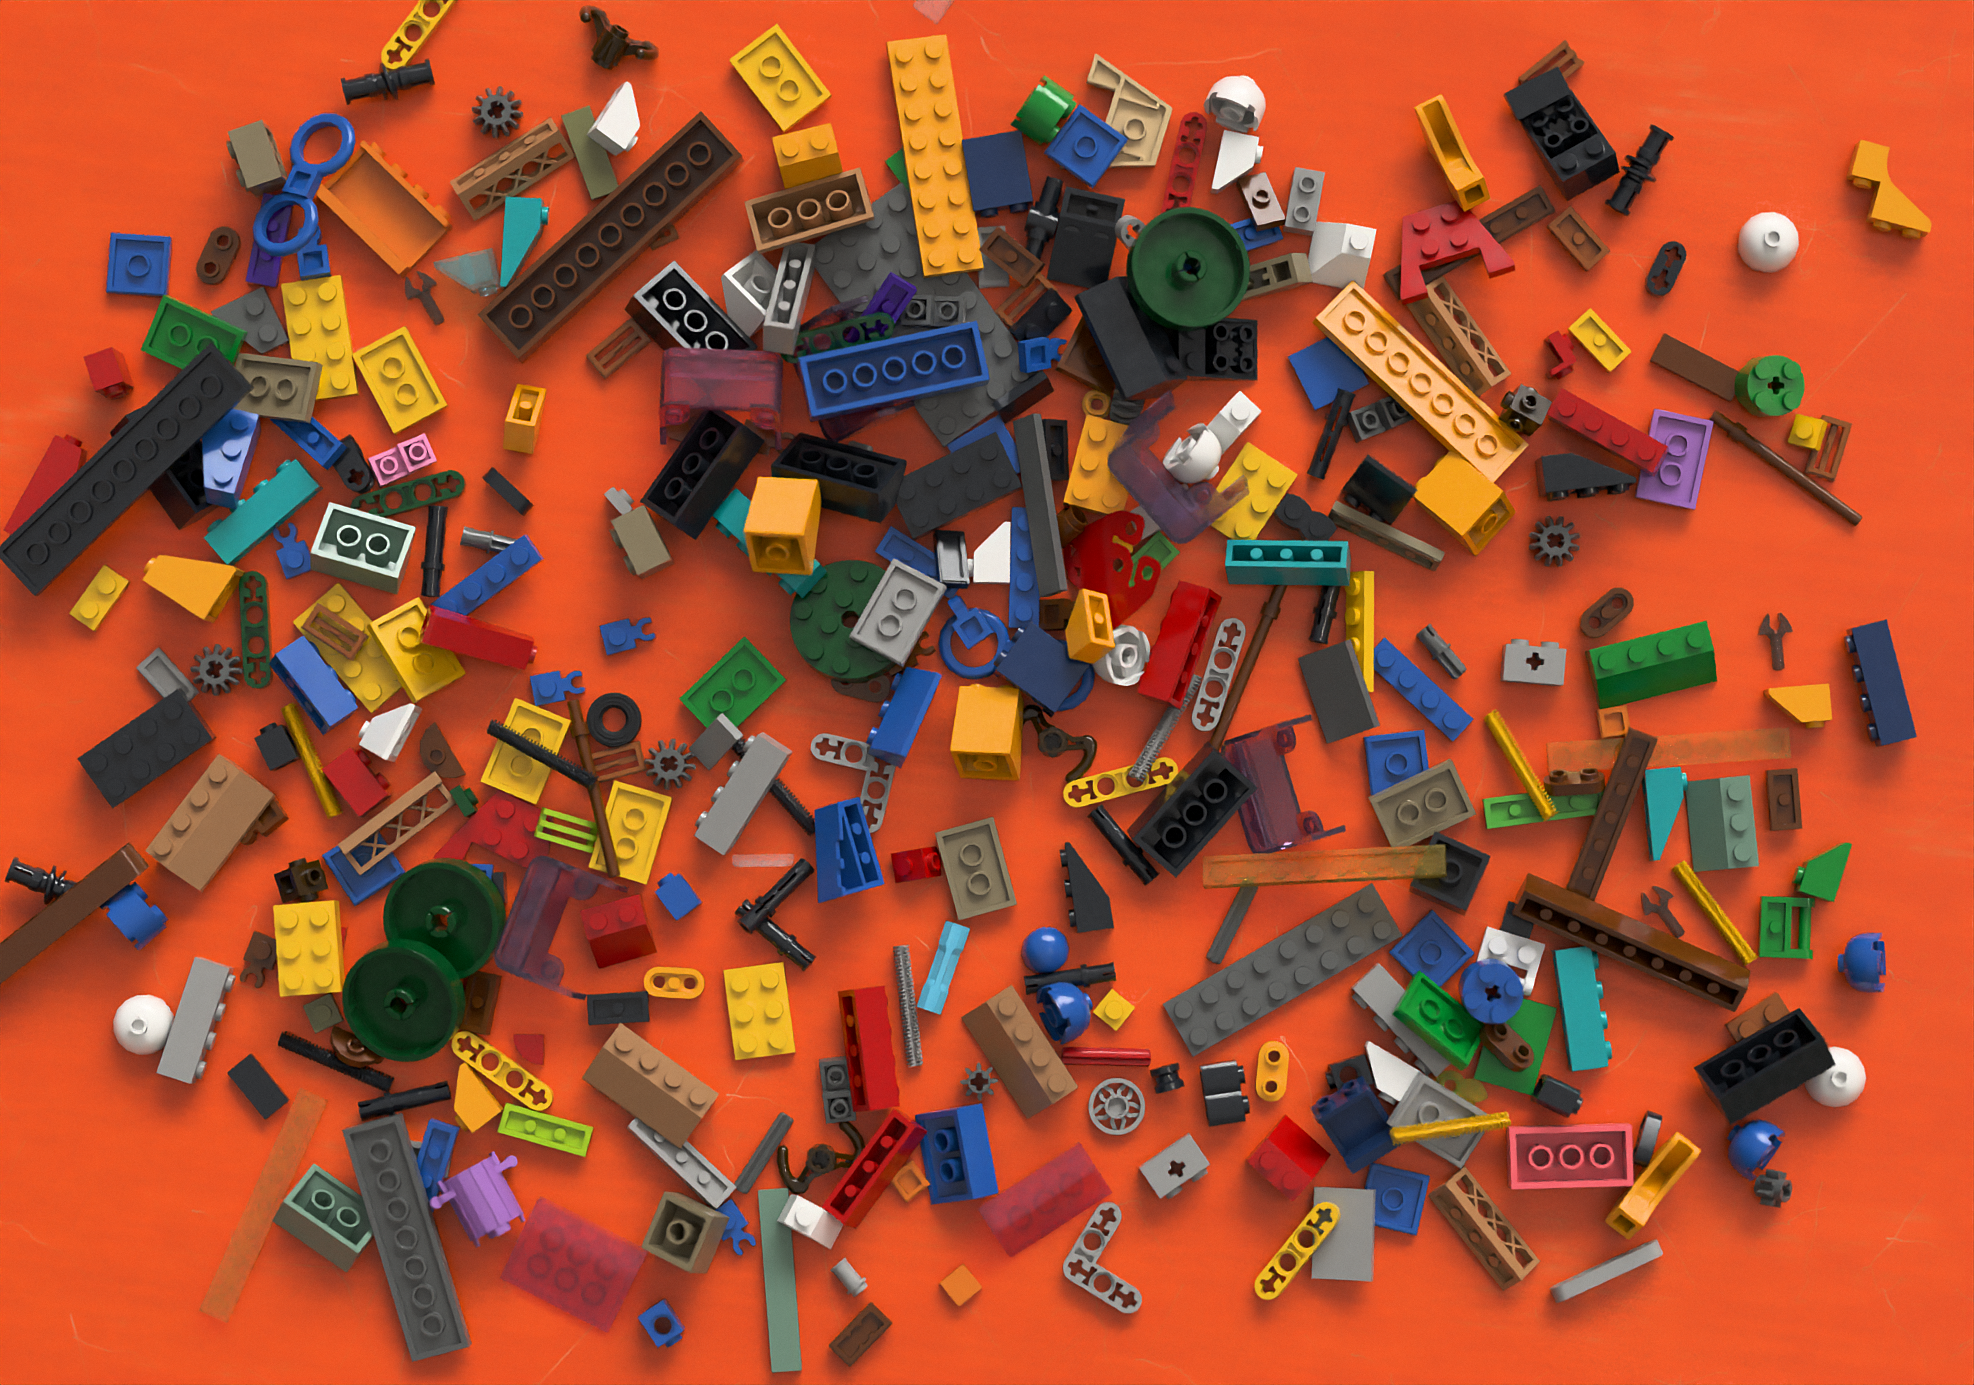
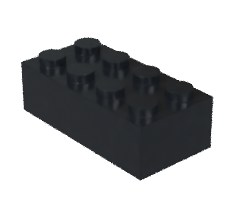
M709 403L640 502L696 540L765 440L741 422Z
M994 432L903 476L896 504L915 541L1023 489L997 433Z
M179 688L77 759L110 806L114 808L212 741L216 736L193 703L188 699L183 689Z
M1798 1008L1697 1065L1694 1069L1706 1094L1731 1125L1759 1108L1770 1104L1789 1091L1796 1089L1817 1075L1824 1073L1835 1066L1836 1063L1824 1037L1801 1009Z

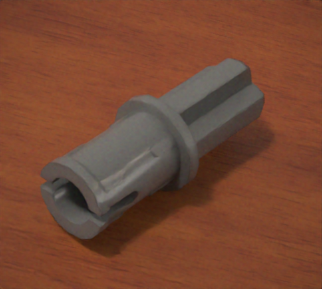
M464 526L460 545L486 550L487 554L490 551L500 553L518 539L496 535L494 530L486 532Z
M1431 624L1427 625L1426 628L1416 635L1433 655L1431 659H1436L1452 679L1455 680L1465 673L1467 669L1449 648L1451 644H1446Z

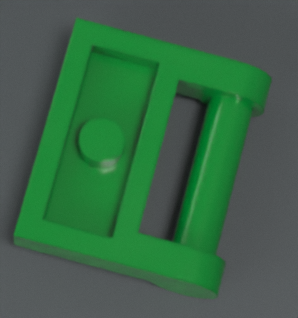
M1760 896L1758 957L1813 959V950H1810L1811 909L1815 907V898ZM1792 907H1799L1798 949H1790Z

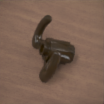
M590 5L581 8L579 16L583 23L590 22L591 18L594 19L598 40L592 48L594 53L591 59L598 65L611 70L613 66L619 64L623 56L635 55L637 59L644 61H653L658 57L659 50L653 43L630 39L628 37L629 32L625 28L617 24L613 26L610 24L606 12L602 9Z
M1027 705L1023 711V725L1026 721H1032L1039 735L1037 743L1043 755L1054 758L1062 755L1064 751L1083 749L1084 756L1076 768L1066 774L1065 779L1070 783L1084 776L1096 757L1097 741L1090 735L1072 737L1046 722L1043 711L1039 706ZM1039 723H1042L1046 729L1042 731ZM1068 740L1076 742V745H1068Z
M840 1122L839 1127L850 1138L854 1145L855 1153L853 1155L835 1152L827 1144H816L808 1151L806 1167L798 1178H795L790 1171L788 1148L784 1145L778 1148L777 1165L779 1174L784 1184L792 1193H805L813 1178L827 1174L840 1167L850 1168L866 1146L862 1136L850 1122ZM837 1158H839V1159H845V1162H844V1161H841V1162L836 1163V1162H837ZM809 1170L814 1172L810 1174L808 1177L806 1176Z

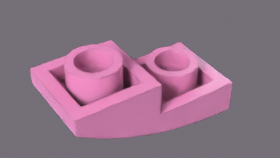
M422 434L398 444L395 448L370 457L367 461L379 488L437 462V459L426 435Z

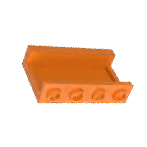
M363 140L360 143L361 148L325 185L320 183L316 195L395 272L404 278L453 228L447 221L451 216L439 204L434 208L428 203L426 199L429 197V194L417 183L412 187L405 180L408 174L398 164L394 163L390 166L383 159L387 154L375 142L369 146Z

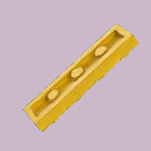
M1374 571L1350 572L1349 586H1345L1346 641L1351 640L1368 692H1374Z

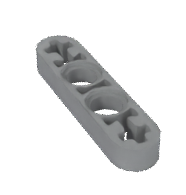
M1237 618L1224 620L1218 629L1191 717L1193 726L1199 731H1210L1216 727L1246 633L1244 624ZM1232 623L1236 624V630L1240 631V636H1234L1231 643L1232 646H1237L1236 652L1228 647H1218L1219 641L1226 643L1228 634L1223 632L1224 627H1230ZM1219 652H1226L1231 656L1232 663L1227 669H1220L1215 665L1214 658ZM1213 680L1220 682L1223 688L1222 694L1217 698L1209 697L1205 691L1207 683ZM1201 698L1210 703H1219L1218 709H1215L1213 706L1211 707L1209 716L1214 718L1213 723L1208 722L1205 727L1201 726V720L1196 718L1197 714H1202L1206 707V704H1200Z
M1657 1239L1651 1240L1555 1284L1550 1288V1291L1556 1303L1562 1302L1663 1255V1251Z

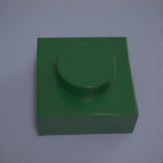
M459 785L449 791L465 817L469 818L478 811L475 805L479 801L470 787L465 790L463 785Z

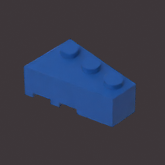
M232 409L202 438L204 488L207 503L237 509L261 434L260 417L258 414Z
M860 797L814 810L818 903L885 884Z

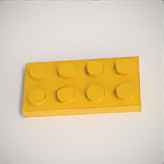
M337 275L281 284L292 359L318 362L323 365L315 401L359 395L342 276Z
M337 583L296 618L293 623L309 641L317 646L322 657L371 713H374L403 686L366 628L373 621L344 587ZM317 603H320L369 635V638L364 642L363 647L358 651L353 661L301 628ZM322 612L318 613L317 616L357 642L359 639L357 635ZM314 621L311 624L312 628L350 652L353 648Z

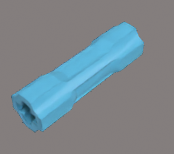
M946 920L939 939V946L927 981L919 997L917 1007L941 1015L948 995V989L970 928Z

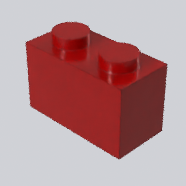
M110 347L83 357L95 392L105 397L110 396L111 400L128 395L127 390L135 388L124 355L115 348Z
M350 747L323 768L322 771L359 817H365L391 796V793L387 790L391 785L380 772L375 775L368 766L372 761L362 749L356 751L355 748Z

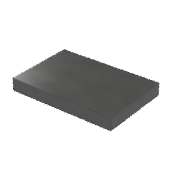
M1351 640L1298 658L1327 744L1380 726Z

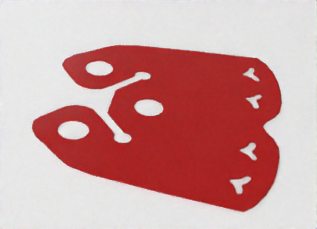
M1124 510L1112 512L1085 526L1084 532L1064 548L1065 566L1073 585L1080 590L1087 589L1107 594L1112 630L1126 621L1153 596L1162 568L1158 560L1148 555L1141 557L1138 560L1135 572V584L1133 587L1129 586L1134 563L1129 549L1119 543H1113V537L1118 536V539L1132 546L1137 545L1142 539L1145 520L1139 514ZM1129 522H1134L1136 525V531L1133 535H1128L1126 532V526ZM1071 544L1074 548H1076V551L1074 552L1073 556H1071ZM1117 558L1123 561V568L1119 572L1113 568V563ZM1149 566L1152 568L1153 574L1150 579L1145 580L1142 572L1145 567ZM1074 567L1081 568L1080 577H1078Z

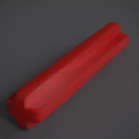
M1063 1047L1061 1061L1064 1065L1148 1067L1151 1063V1052L1149 1049Z

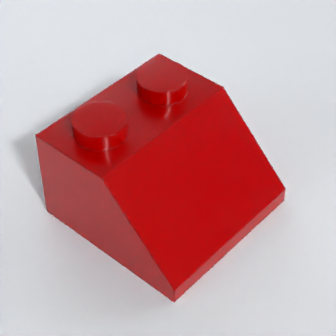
M641 894L580 911L587 939L599 969L657 953Z
M1285 1114L1245 1160L1293 1202L1314 1179L1331 1154Z

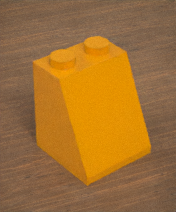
M831 123L772 137L785 189L843 172Z
M1449 451L1447 455L1441 456L1436 461L1434 469L1427 477L1421 478L1414 487L1417 489V492L1413 498L1417 504L1475 557L1516 514L1515 509L1502 489L1452 451Z
M758 477L744 527V536L753 572L812 575L822 502L818 480Z
M159 554L157 559L153 557L144 568L143 572L146 575L143 581L201 619L214 623L238 587L241 577L246 572L231 565Z
M980 684L960 686L950 748L960 778L1020 781L1024 701L1018 688L1009 685H1002L999 688L985 687Z

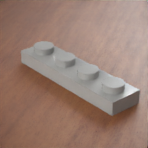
M635 1118L627 1126L626 1129L712 1209L716 1210L736 1189V1186L687 1140L681 1149H678L642 1123L638 1118Z

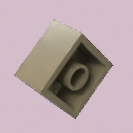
M259 120L228 131L230 140L226 142L231 158H235V161L239 163L240 169L236 170L241 186L245 187L247 192L251 191L256 197L262 196L263 193L268 194L282 189L288 176L271 128L263 120Z
M644 505L611 521L614 528L609 531L617 547H624L627 555L623 557V560L633 576L637 574L641 579H644L674 564L649 510Z
M664 1192L641 1248L689 1273H707L730 1217L682 1193Z

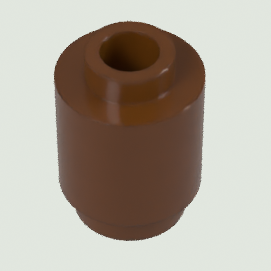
M1075 506L1064 508L1056 515L1061 549H1064L1084 532V527L1088 524L1084 513Z

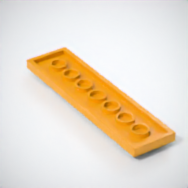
M946 34L889 41L886 43L923 278L981 271L984 267L982 254L979 250L980 242L962 146L963 136Z
M1353 280L1312 322L1449 451L1461 456L1493 483L1529 445L1505 422L1501 421L1495 412Z

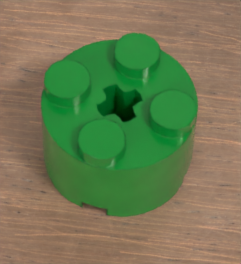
M1046 75L1040 79V82L1044 85L1041 86L1039 84L1037 88L1032 90L1016 114L1020 121L1014 119L1010 124L1039 145L1043 142L1048 144L1053 140L1060 129L1056 125L1060 118H1067L1077 104L1072 100L1074 97L1072 93Z
M1771 355L1756 357L1748 361L1736 375L1734 388L1737 400L1752 415L1759 417L1780 416L1799 407L1804 394L1805 382L1801 367L1797 362L1784 356ZM1768 383H1771V389H1768Z

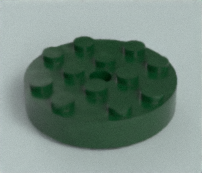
M1181 207L1158 215L1137 234L1127 256L1126 275L1134 300L1148 317L1164 327L1189 332L1203 330L1217 324L1239 305L1248 287L1250 264L1248 253L1241 237L1227 221L1204 209ZM1184 263L1189 264L1193 268V275L1186 273V271L1180 272L1184 269Z
M858 560L838 561L824 566L823 568L827 571L824 576L803 598L796 593L792 603L790 629L793 641L800 655L814 671L823 677L837 682L861 683L885 674L896 663L851 640L849 636L854 627H845L843 619L846 620L850 616H858L860 618L886 571L872 563Z
M436 858L413 867L401 875L394 883L385 901L383 925L387 941L408 939L424 943L442 954L454 967L459 978L463 979L483 968L498 952L506 931V912L498 889L491 879L479 868L459 859ZM449 913H451V914L446 918L447 921H448V926H447V925H445V924L442 923L441 918H440V915L442 914V915L446 916V915H448Z
M394 939L372 947L354 963L344 981L342 1004L351 1030L368 1049L390 1060L414 1062L426 1059L440 1051L457 1033L464 1018L465 993L456 970L437 950L418 941Z

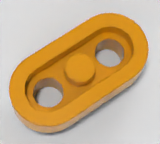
M654 967L646 973L644 987L650 995L655 997L692 999L703 992L705 979L698 970L693 968ZM657 976H662L665 979V985L662 988L657 987L654 983ZM689 977L693 978L696 982L693 989H687L684 985L685 980Z
M1278 1041L1266 1042L1261 1046L1258 1053L1255 1089L1263 1100L1269 1102L1279 1100L1286 1091L1289 1052L1286 1046ZM1273 1050L1278 1051L1280 1054V1058L1276 1062H1271L1268 1058L1269 1053ZM1268 1081H1275L1277 1084L1274 1092L1266 1090L1265 1085Z

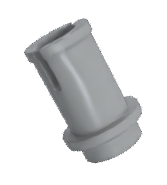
M846 1258L830 1270L847 1288L848 1291L846 1293L848 1295L851 1293L853 1297H856L868 1286L865 1283L866 1278H861Z

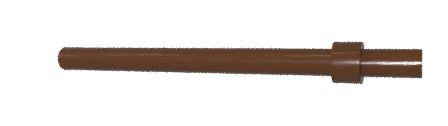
M1717 410L1712 414L1709 420L1714 421V424L1727 432L1728 438L1735 443L1741 442L1854 526L1860 522L1863 516L1747 433V428L1739 422L1735 424Z
M1275 585L1268 603L1264 602L1260 613L1263 615L1210 740V744L1218 751L1221 748L1274 619L1277 620L1281 611L1279 605L1288 585Z
M572 700L567 702L572 722L570 726L573 739L576 738L582 768H585V772L589 770L588 773L592 772L591 775L595 774L596 777L597 774L588 741V735H590L588 724L583 720L579 700ZM597 779L593 790L588 789L608 876L612 878L621 874Z

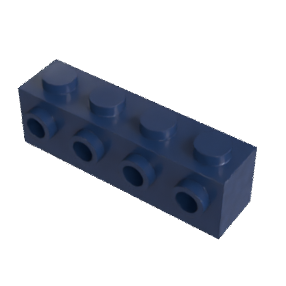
M1887 619L1847 629L1848 636H1844V643L1848 654L1852 653L1855 662L1851 669L1854 681L1860 683L1863 693L1859 695V701L1862 711L1868 713L1870 724H1867V733L1870 741H1875L1876 747L1917 737Z

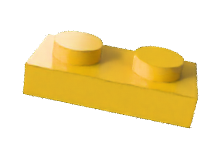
M1591 308L1567 329L1608 373L1632 352Z
M104 564L69 614L93 631H96L131 582Z

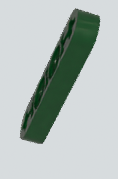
M878 312L801 331L798 333L795 346L805 344L806 340L804 337H808V346L812 353H808V347L798 350L797 356L780 353V355L786 362L797 363L800 357L886 340L892 336L895 322L889 314ZM877 320H881L882 324H888L889 327L885 329L884 334H881L879 330H873L868 334L870 338H865L866 330L862 323H867L866 328L874 327ZM846 327H856L860 332V338L855 342L847 341L843 336V331ZM823 333L829 336L831 340L829 348H818L814 343L816 335Z
M448 470L360 495L352 501L351 508L357 510L361 507L362 501H365L368 505L376 504L375 497L380 496V505L384 513L379 514V508L370 509L368 513L387 518L457 498L465 492L466 481L459 472ZM450 476L454 480L460 481V484L456 486L455 492H452L449 488L441 489L442 496L437 497V489L433 480L438 479V485L448 483V477ZM420 484H427L431 488V496L425 501H420L415 497V489ZM392 492H397L402 497V504L397 509H390L386 505V497Z
M250 571L245 573L239 581L243 673L245 682L249 686L262 689L270 685L273 679V669L269 665L272 660L269 588L264 575L259 572ZM251 577H255L256 581L261 582V587L256 588V598L263 597L262 603L256 601L246 603L247 597L252 599V590L246 588V583L251 582ZM252 607H260L263 611V619L259 623L252 624L247 618V612ZM258 636L264 640L265 648L261 653L254 654L249 650V642L253 637ZM250 657L255 659L266 657V663L260 662V670L266 672V677L261 678V683L257 684L256 679L251 678V673L256 672V663L252 662L249 664Z

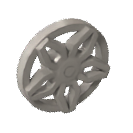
M1110 1078L1098 1084L1092 1091L1088 1104L1089 1114L1093 1123L1103 1132L1112 1135H1122L1134 1130L1142 1121L1145 1113V1100L1140 1089L1131 1081L1123 1078ZM1111 1083L1123 1084L1117 1089V1094L1107 1085ZM1129 1086L1128 1095L1126 1097L1122 1096L1121 1092ZM1102 1088L1111 1094L1107 1099L1103 1096ZM1133 1090L1139 1097L1140 1105L1128 1102L1132 1098ZM1098 1093L1100 1100L1105 1102V1104H1100L1093 1110L1094 1099ZM1129 1106H1133L1140 1110V1112L1129 1113ZM1105 1108V1115L1095 1116L1099 1110ZM1125 1115L1129 1118L1137 1117L1132 1125L1125 1128ZM1111 1117L1110 1124L1112 1129L1104 1127L1098 1120H1106ZM1121 1118L1120 1130H1117L1114 1120Z

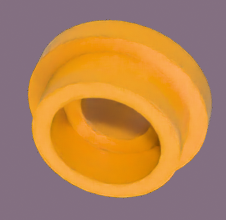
M1094 389L1084 396L1082 408L1086 415L1103 419L1110 413L1112 400L1111 397ZM1098 399L1102 401L1103 407L1100 410H1094L1091 406L1093 400Z

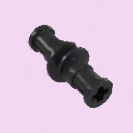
M429 58L424 59V63L407 67L406 65L389 71L384 63H380L379 73L365 74L363 77L350 80L341 78L346 104L349 105L351 101L361 98L377 97L380 94H383L384 100H387L388 92H390L394 100H398V90L411 89V87L430 83L431 86L435 85Z
M1652 124L1649 126L1651 131L1642 146H1639L1636 156H1625L1624 159L1630 167H1620L1626 173L1618 182L1619 185L1611 199H1607L1605 202L1606 205L1626 216H1629L1631 213L1628 210L1636 196L1641 193L1645 181L1655 183L1656 179L1650 172L1658 164L1660 155L1669 141L1672 142L1674 139L1672 135Z
M14 857L5 878L7 883L12 881L28 887L31 891L43 893L44 904L46 905L53 898L57 899L77 883L64 879L67 873L65 870L57 877L56 866L54 865L50 873H47L39 867L35 868L19 862L17 857Z

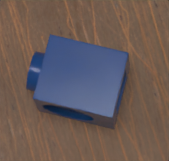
M669 873L657 882L660 888L655 893L676 921H679L702 903L680 873L675 877L672 873Z
M666 1298L638 1316L657 1347L665 1344L669 1348L682 1339L680 1333L685 1327ZM660 1317L669 1319L671 1330L668 1333L659 1332L655 1327L656 1319Z

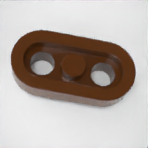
M225 226L216 228L211 233L196 265V272L198 277L206 284L217 285L227 277L241 246L240 237L233 229ZM226 236L229 242L226 246L222 247L219 245V239ZM211 263L215 264V272L208 274L206 267Z
M1613 588L1605 593L1581 615L1579 620L1581 631L1591 638L1605 635L1632 611L1634 600L1631 593L1624 588ZM1614 598L1621 599L1622 607L1620 609L1612 606ZM1592 617L1597 618L1600 622L1599 627L1596 629L1589 625V620Z
M884 674L870 681L850 683L849 685H843L841 682L831 680L833 688L838 693L875 703L885 700L891 688L890 682ZM874 681L881 684V689L877 693H873L869 689L870 684Z
M1584 768L1576 772H1567L1560 769L1553 770L1543 779L1544 792L1551 796L1596 794L1605 789L1604 774L1598 772L1595 768Z
M1505 1022L1500 1024L1485 1023L1481 1027L1479 1032L1481 1042L1507 1068L1514 1072H1522L1533 1063L1534 1052L1532 1048Z

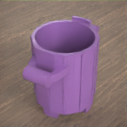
M493 1151L489 1154V1158L443 1183L441 1180L438 1181L436 1185L442 1195L440 1197L435 1196L429 1200V1207L433 1210L440 1208L443 1203L449 1200L470 1241H473L476 1248L480 1246L477 1240L479 1237L487 1234L489 1239H493L510 1230V1220L518 1217L521 1223L526 1221L522 1215L521 1207L501 1172L517 1165L518 1160L513 1155L506 1157L500 1163Z

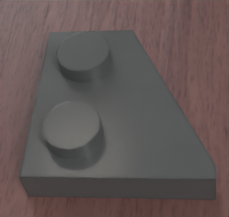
M264 287L211 311L214 317L247 331L245 341L263 355L289 343V338Z

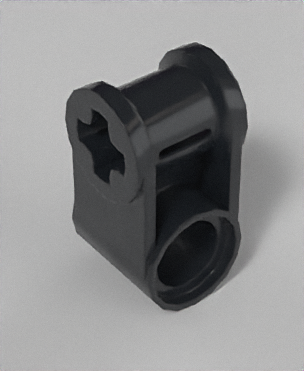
M349 434L340 440L347 448L334 462L333 467L339 473L347 488L358 494H364L373 488L375 477L364 459L363 452L358 443ZM356 473L365 475L361 478L363 482L361 485L354 482L356 480Z

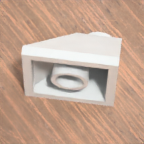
M1316 222L1308 255L1313 283L1344 289L1353 280L1364 289L1377 229L1348 223Z
M757 250L721 276L727 314L748 337H751L764 327L778 272L761 254H758Z
M407 704L373 717L371 722L366 721L358 737L362 738L359 745L387 761L395 762L422 708L413 704Z

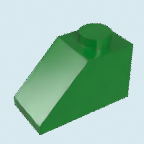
M1847 842L1840 843L1804 861L1802 867L1797 866L1792 883L1796 884L1794 891L1827 902H1834L1852 844Z

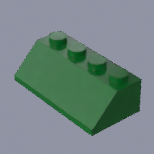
M1707 621L1585 651L1599 709L1611 708L1717 681L1715 653Z

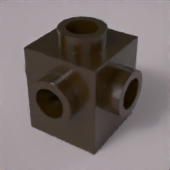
M1520 384L1513 392L1508 391L1500 403L1503 410L1499 419L1507 423L1511 429L1520 431L1530 437L1542 425L1552 401L1538 394L1535 389Z
M306 858L298 859L288 863V869L274 874L283 903L299 898L301 903H306L318 899L317 893L328 889L325 873L319 860L307 863Z

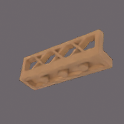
M550 117L450 181V184L474 221L504 203L506 197L515 196L576 156ZM560 142L565 152L556 158L547 157L548 150ZM529 161L538 162L536 171L533 173H521L523 165ZM504 177L513 179L511 187L508 189H496L498 181ZM478 194L487 195L486 202L476 209L469 202L470 199Z
M1443 276L1426 285L1428 298L1406 304L1456 377L1477 397L1511 375L1509 369ZM1434 288H1439L1445 297V301L1437 296L1433 290ZM1453 314L1460 318L1462 326L1456 323ZM1470 338L1476 341L1479 350L1472 346ZM1488 363L1491 364L1499 374L1497 377H1494L1491 371L1489 370Z
M433 772L340 842L338 848L359 876H361L453 807L456 802L443 785L441 778L436 772ZM438 788L448 802L439 809L426 807L427 795ZM423 799L422 807L414 806ZM409 809L422 811L420 823L415 827L401 826L403 813ZM425 811L433 812L431 815L424 819ZM399 817L398 825L390 824ZM383 828L397 829L396 841L391 845L377 844L379 831ZM401 830H408L406 834L400 837ZM375 835L374 843L366 842ZM360 846L373 847L372 859L362 867L351 855ZM376 848L384 849L376 855Z
M1465 1166L1428 1195L1503 1291L1521 1281L1540 1262ZM1460 1178L1468 1186V1194L1463 1193L1456 1184ZM1478 1204L1483 1205L1487 1210V1218L1482 1217L1478 1212ZM1496 1228L1502 1229L1506 1234V1242L1501 1241L1497 1236ZM1515 1252L1521 1253L1528 1262L1524 1267L1516 1260Z

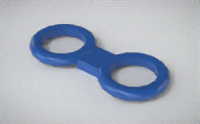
M322 113L311 117L294 134L289 149L293 168L282 189L284 193L275 195L265 202L255 216L252 227L253 238L261 251L270 256L285 257L297 253L314 236L319 221L318 209L312 201L323 177L337 172L353 154L356 138L354 128L348 119L336 113ZM324 127L340 129L342 142L340 149L334 157L321 164H310L304 160L303 150L310 135ZM288 205L302 207L305 213V221L298 235L284 243L269 241L266 228L272 215L280 208Z
M979 609L997 635L998 648L993 659L984 666L976 668L965 666L958 662L952 654L950 643L955 629L951 624L958 620L955 614L946 621L940 631L938 646L941 659L950 671L961 678L977 680L990 677L997 669L993 663L1003 649L1009 652L1015 644L1010 641L1008 630L1001 619L988 610ZM1057 639V641L1068 648L1067 641ZM1089 663L1088 669L1083 674L1082 684L1077 692L1066 698L1057 711L1074 709L1087 699L1093 689L1095 678L1092 663Z

